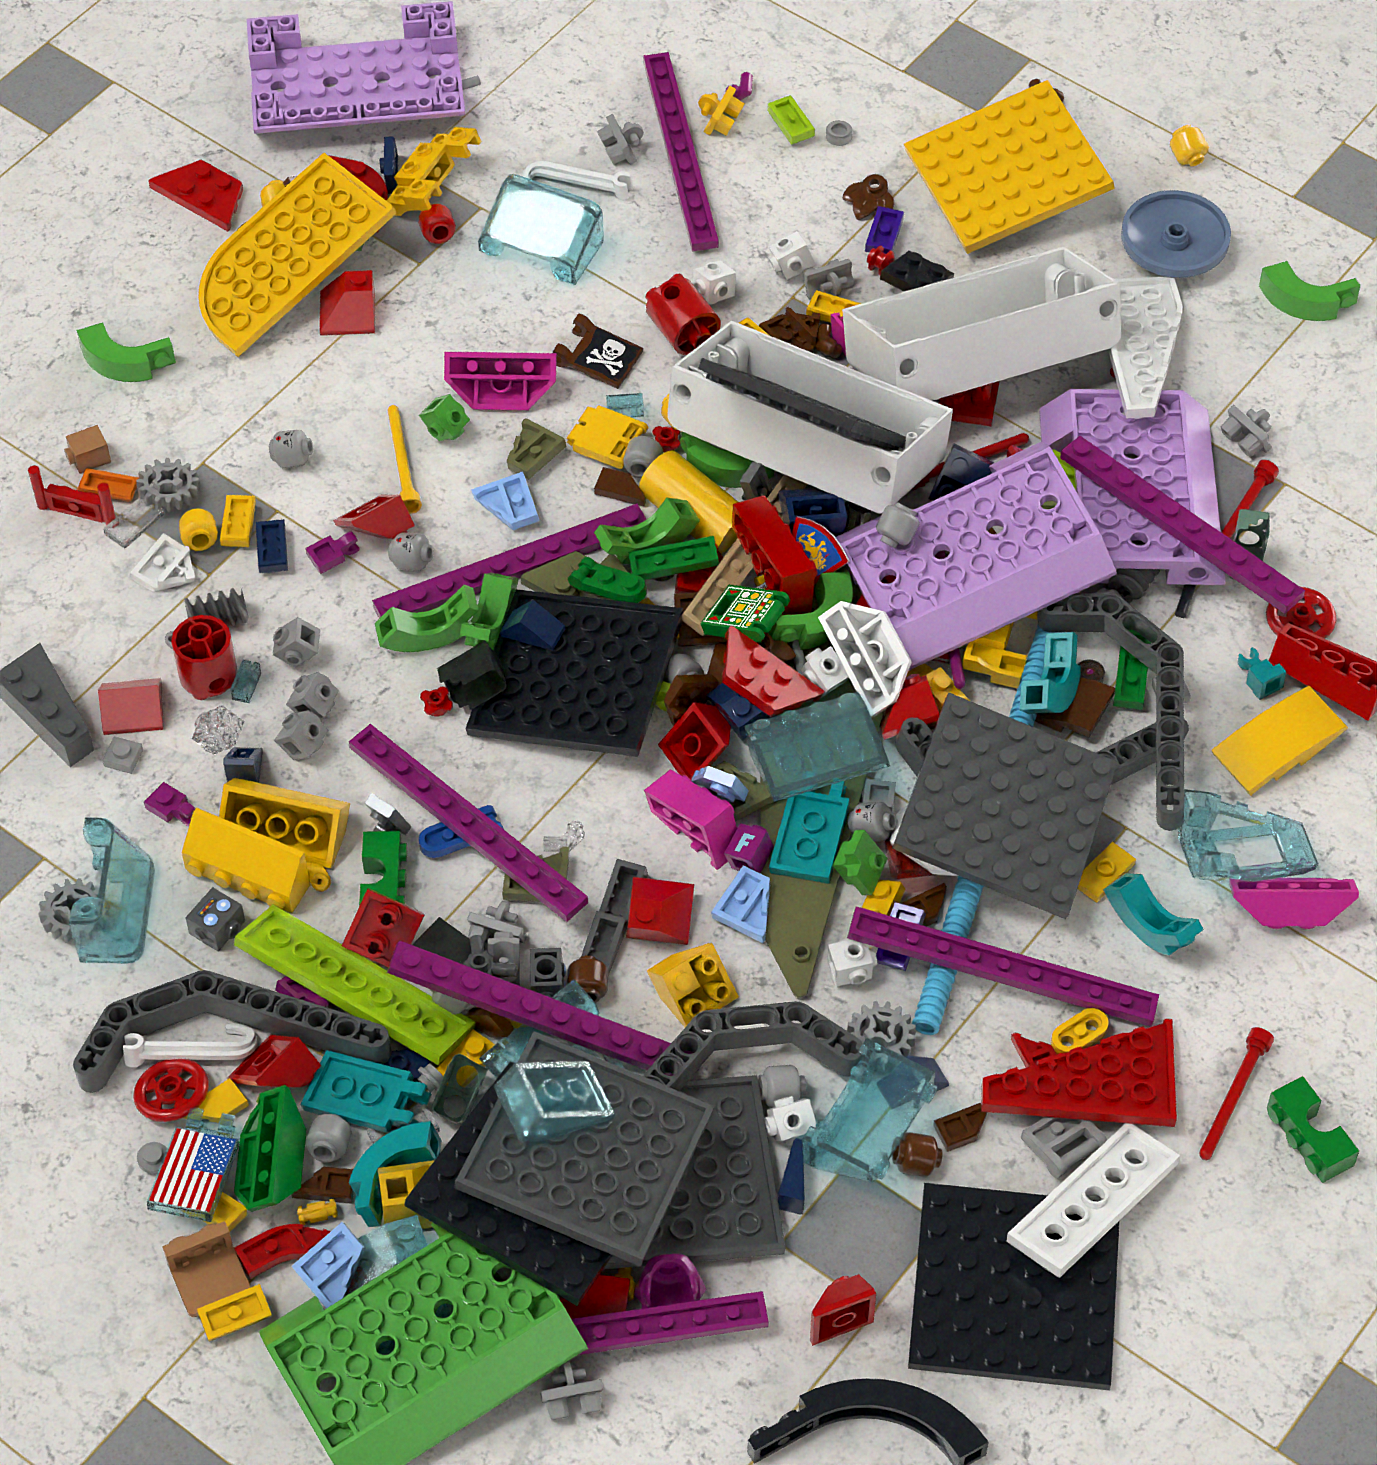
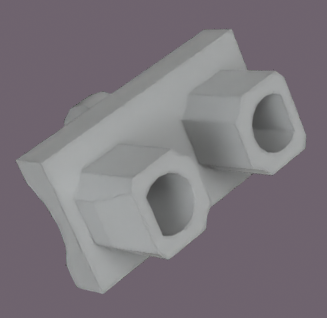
M613 114L607 116L606 119L609 125L598 130L597 133L605 147L617 141L616 144L605 149L613 165L624 159H627L630 165L637 162L629 144L636 146L640 143V139L644 134L642 127L636 123L626 122L624 128L621 129Z
M835 259L829 261L826 266L817 269L813 267L804 269L803 276L808 299H812L816 290L838 296L841 295L842 289L854 286L851 271L852 262L849 259L842 261Z
M1232 405L1227 410L1229 418L1221 425V431L1229 440H1233L1241 432L1246 435L1238 444L1248 457L1253 456L1259 450L1267 453L1272 448L1267 442L1269 435L1265 433L1272 427L1267 422L1270 417L1269 412L1265 409H1261L1258 412L1250 409L1245 415L1235 405Z
M502 901L498 908L487 907L486 914L495 917V919L473 912L469 913L467 919L471 925L468 938L470 939L473 935L482 936L484 947L490 933L512 932L513 938H519L521 943H525L527 934L523 933V928L505 923L506 921L516 923L518 918L517 914L509 912V902Z
M495 932L494 938H488V954L493 955V962L517 964L516 977H495L520 986L519 938H513L512 932Z
M567 1361L563 1364L564 1372L551 1374L553 1384L566 1382V1386L543 1390L540 1393L541 1401L546 1403L551 1420L570 1416L567 1398L579 1396L582 1414L600 1411V1392L603 1390L601 1379L574 1384V1380L586 1378L585 1368L572 1370L570 1361Z

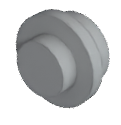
M430 1063L425 1068L420 1067L418 1072L421 1076L418 1078V1081L426 1084L427 1090L430 1093L434 1089L438 1091L443 1075Z
M150 1142L142 1146L137 1153L139 1167L149 1174L160 1173L168 1152L167 1147L158 1142Z

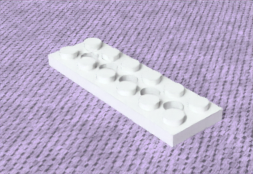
M1125 1123L1008 1232L1007 1242L1060 1278L1179 1164L1180 1155L1135 1125ZM1137 1158L1142 1163L1132 1164L1129 1163L1126 1159ZM1116 1176L1119 1177L1122 1181L1119 1183H1113L1107 1180L1106 1177ZM1098 1195L1102 1200L1094 1202L1086 1196ZM1078 1214L1082 1217V1219L1074 1221L1069 1219L1066 1215ZM1058 1233L1062 1238L1053 1240L1048 1238L1046 1234Z

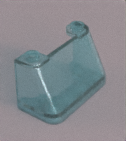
M510 174L502 183L478 240L479 251L489 256H499L504 251V247L507 246L549 261L551 271L556 279L576 285L604 242L603 212L598 204L589 199L517 174Z
M85 817L83 827L84 839L91 845L94 870L101 869L102 874L98 897L81 898L71 908L69 926L80 963H133L139 960L144 952L155 875L154 862L148 853L111 821L105 818Z
M866 1038L859 1049V1054L863 1055V1061L860 1060L857 1067L853 1066L851 1069L849 1082L824 1121H818L816 1128L810 1126L804 1135L803 1156L804 1163L815 1169L874 1183L877 1178L882 1180L890 1167L889 1159L924 1103L929 1104L937 1091V1086L934 1085L935 1071Z

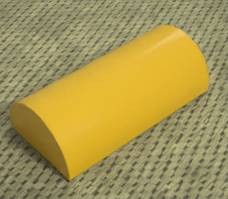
M667 451L661 454L648 466L639 483V488L646 499L657 508L661 506L666 498L687 500L700 520L690 535L695 539L714 536L720 554L724 553L734 544L738 538L732 527L733 504L738 502L735 498L676 451Z

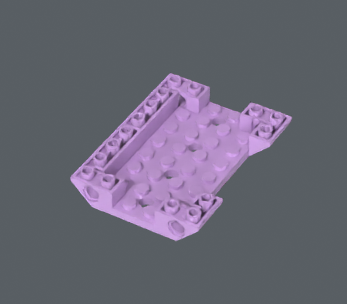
M453 1L401 5L404 39L326 46H301L298 14L248 18L247 35L252 77L251 97L254 134L465 115ZM432 75H438L435 76V79L429 78ZM382 79L388 80V81L385 82V83H378V82H377V81L382 80ZM328 84H335V85H336V86L331 87V88L325 87V86L328 85ZM281 88V89H284V90L281 91V92H278V90H275V89Z
M1070 389L1040 408L1041 442L1050 446L1052 450L1055 449L1061 453L1062 449L1077 437L1082 436L1220 531L1208 410L1185 391L1162 390L1155 417H1145L1142 419L1126 418V416L1121 414L1124 412L1119 390ZM1134 454L1137 458L1131 459L1126 457L1125 455ZM1074 468L1076 492L1101 533L1115 568L1165 569L1167 584L1225 585V572ZM1141 540L1145 544L1139 546L1133 544L1132 541ZM1109 578L1099 583H1108Z
M1039 442L989 466L992 474L914 509L913 511L917 512L916 518L920 524L909 545L898 544L896 548H893L880 541L883 535L877 532L876 525L881 516L836 536V539L850 560L845 566L854 584L859 586L869 608L886 612L912 661L909 670L1117 574L1101 533L1053 450L1047 444ZM1047 501L1057 503L1054 508L1049 510L1041 507ZM993 526L1003 527V530L998 534H990L988 532ZM946 550L950 552L944 559L935 558L936 553ZM887 575L896 576L895 581L890 584L881 582Z

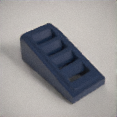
M796 1138L793 1141L778 1192L779 1210L801 1215L803 1214L805 1200L804 1155L802 1139Z

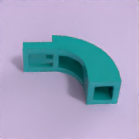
M1046 633L1043 673L1040 680L1021 681L1020 711L1027 714L1060 713L1071 705L1078 689L1081 666L1076 664L1078 641L1076 633Z
M1125 873L1103 889L1123 923L1143 943L1159 953L1170 956L1179 948L1193 943L1195 936L1204 930L1199 919L1181 918L1168 912L1154 897L1142 874Z
M431 1121L406 1125L384 1135L372 1144L356 1163L349 1184L356 1194V1212L362 1216L368 1228L381 1226L383 1209L378 1168L433 1161L440 1154L442 1140Z

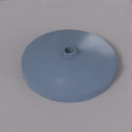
M1179 190L1159 191L1137 200L1127 210L1121 231L1124 249L1135 263L1152 273L1173 278L1201 275L1216 267L1226 256L1231 238L1228 219L1218 206L1200 195Z

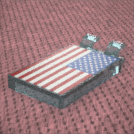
M190 1109L186 1127H175L147 1199V1210L207 1222L212 1221L239 1148V1140L233 1138L236 1126H233L235 1115L222 1113L218 1131L203 1128L205 1122L201 1119L204 1109Z

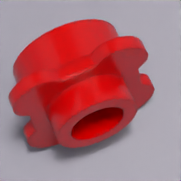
M657 426L652 430L655 440L659 442L664 453L674 451L680 447V441L678 440L680 430Z
M442 686L431 691L425 690L420 694V699L425 703L424 712L427 715L442 716L453 708V703L448 698L449 691L446 687Z

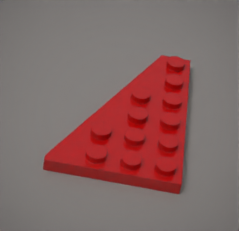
M1164 1019L1162 1024L1145 1029L1142 1026L1135 1028L1130 1033L1123 1032L1101 1039L1100 1044L1082 1049L1080 1046L1071 1049L1067 1053H1058L1039 1059L1035 1065L1020 1070L1018 1067H1015L1003 1074L996 1073L984 1077L981 1084V1112L1175 1127L1177 1113L1173 1019Z

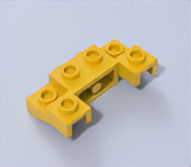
M454 127L449 134H436L430 143L420 142L394 176L398 186L386 201L395 208L397 213L395 216H402L405 212L411 210L425 211L432 207L429 202L430 198L442 195L439 186L455 166L452 157L469 158L471 154L467 145H479L482 142L476 129Z
M1037 611L1026 617L1037 620ZM1014 622L968 643L963 657V669L991 675V683L1018 688L1027 655L1006 651Z

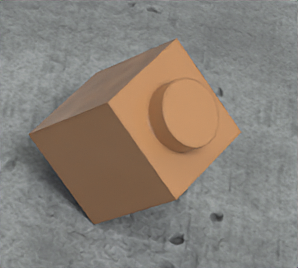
M98 425L66 436L68 448L64 449L66 458L70 465L75 464L79 474L83 473L86 468L94 469L111 462L108 445Z

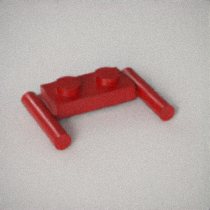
M33 465L28 468L38 509L45 510L49 508L53 511L101 523L105 522L108 527H114L117 524L111 493L107 483L102 482L98 484L99 495L54 484H49L46 489L43 485L39 467Z

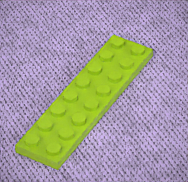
M275 905L270 906L235 936L234 946L353 1016L381 1024L388 1030L389 1037L437 1065L460 1045L472 1029H475L476 1022L461 1013L456 1015L450 1013L434 1003L432 996L403 979L387 973V970L360 954L341 946V943Z

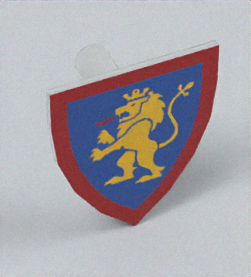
M796 517L792 535L796 541L802 544L804 553L809 560H813L816 565L817 576L814 579L815 585L821 573H833L850 562L836 537L824 526L810 519Z

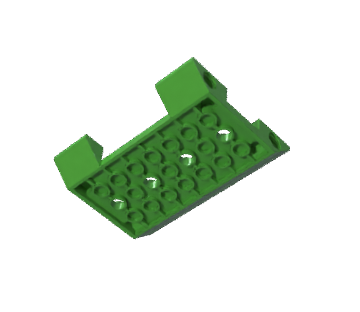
M431 1223L439 1239L330 1307L324 1309L319 1299L314 1296L258 1332L334 1465H405L588 1349L558 1296L440 1226ZM506 1267L512 1270L508 1280L498 1282L494 1279L495 1273L500 1268ZM443 1304L454 1306L452 1314L447 1318L436 1316L438 1308ZM387 1340L394 1341L395 1348L390 1354L381 1355L378 1353V1348L382 1342ZM327 1377L336 1378L334 1389L329 1392L320 1391L319 1387L322 1380Z

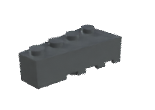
M41 643L0 670V698L69 767H72L94 751L89 729Z

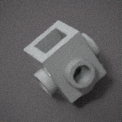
M299 617L283 627H279L273 636V656L295 668L318 654L320 629Z
M319 672L307 676L303 675L294 683V691L286 705L295 713L309 710L321 719L334 707V699L339 690L331 683L327 676Z
M309 710L299 713L293 712L282 722L283 728L274 741L293 760L310 757L318 751L324 743L322 739L329 730L321 723V719Z

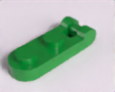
M583 557L578 564L579 569L574 570L568 577V582L574 588L616 601L638 603L647 595V587L642 577L598 564L590 557Z

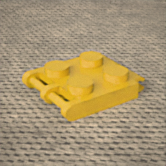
M598 405L596 409L592 407L585 409L578 420L580 423L575 424L566 439L568 440L567 443L573 446L574 452L622 469L624 467L623 458L629 441L634 437L645 434L649 427L642 421Z

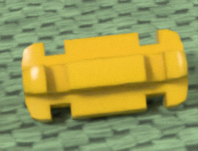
M329 1199V1203H325V1201L307 1204V1208H302V1205L298 1206L297 1214L300 1224L306 1225L305 1221L309 1220L310 1223L328 1220V1216L336 1218L338 1211L335 1200Z

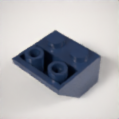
M954 443L928 499L934 501L992 474L989 466L994 464V462Z
M819 488L782 490L778 492L783 522L789 525L791 534L797 516L815 521L824 526L835 537L845 532L847 513L843 498Z

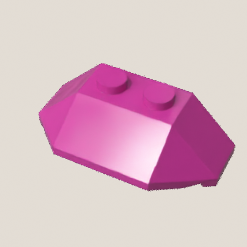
M444 352V380L473 410L528 411L556 382L557 354Z
M1268 877L1229 879L1233 898L1262 926H1268L1273 929H1281L1285 926H1298L1303 929L1326 926L1359 898V891L1354 879Z

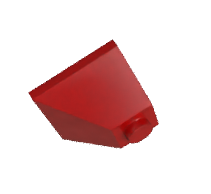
M372 270L345 271L320 290V335L375 333V288Z
M381 494L333 520L336 526L385 539H395L399 533H408L407 530L415 526L401 496Z
M919 673L905 678L897 702L888 707L883 715L881 731L884 740L898 735L903 722L908 718L921 719L926 725L938 720L940 712L926 675L920 677Z
M693 702L658 743V746L681 776L685 775L692 780L695 770L700 771L701 768L711 766L729 746L731 726L716 706Z
M633 877L626 938L688 945L694 884Z
M270 1035L227 1079L230 1078L234 1083L270 1087L286 1085L287 1087L300 1088L312 1081L314 1073L321 1067V1064L299 1037Z
M859 1274L850 1278L849 1276H842L834 1280L822 1294L811 1313L810 1342L812 1346L874 1323L876 1292Z

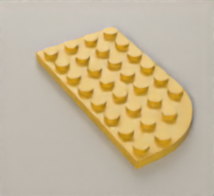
M324 152L234 232L208 261L200 280L199 306L209 330L220 343L239 357L396 215L395 208Z

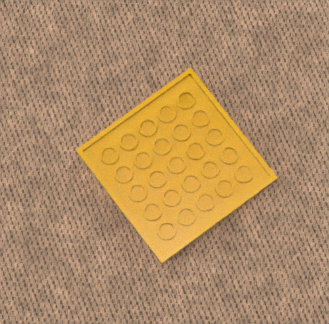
M1048 80L904 143L905 151L967 254L1115 189L1114 181Z

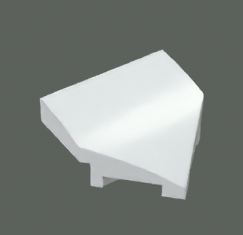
M163 533L133 568L129 578L153 592L195 581L189 546H183Z

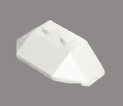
M840 601L819 616L818 619L869 716L874 718L897 702L912 661L886 612Z

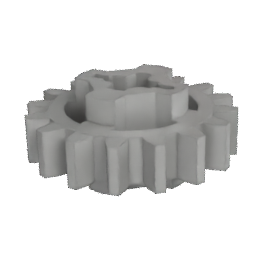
M169 458L165 459V463H160L156 459L154 460L155 466L152 467L146 464L145 472L139 471V479L137 480L140 500L145 499L146 506L155 504V510L157 511L161 507H166L167 512H170L174 506L178 510H182L183 503L191 505V498L198 497L199 478H197V471L191 470V464L189 463L182 466L181 459H177L174 463H170Z
M78 878L75 884H71L69 879H65V886L60 887L55 883L53 885L55 890L53 893L45 891L46 901L39 902L41 910L38 913L45 932H51L53 939L56 940L62 935L65 943H68L71 937H75L77 942H81V935L86 934L91 938L93 937V928L102 929L100 920L107 919L105 910L107 909L106 900L103 898L101 889L94 888L93 882L90 881L83 886L81 878Z
M874 1001L872 1009L862 1005L861 1014L854 1012L852 1014V1022H848L847 1031L860 1039L864 1045L862 1063L870 1059L874 1068H876L878 1062H883L885 1068H889L891 1060L899 1064L902 1060V1055L910 1056L911 1047L915 1046L916 1036L914 1035L916 1026L915 1024H910L911 1015L906 1014L902 1016L901 1006H898L895 1010L890 1009L891 1005L888 1001L884 1007H879L878 1002ZM866 1026V1030H864V1034L861 1036L860 1031ZM902 1033V1039L899 1043H897L896 1039H898L899 1034Z

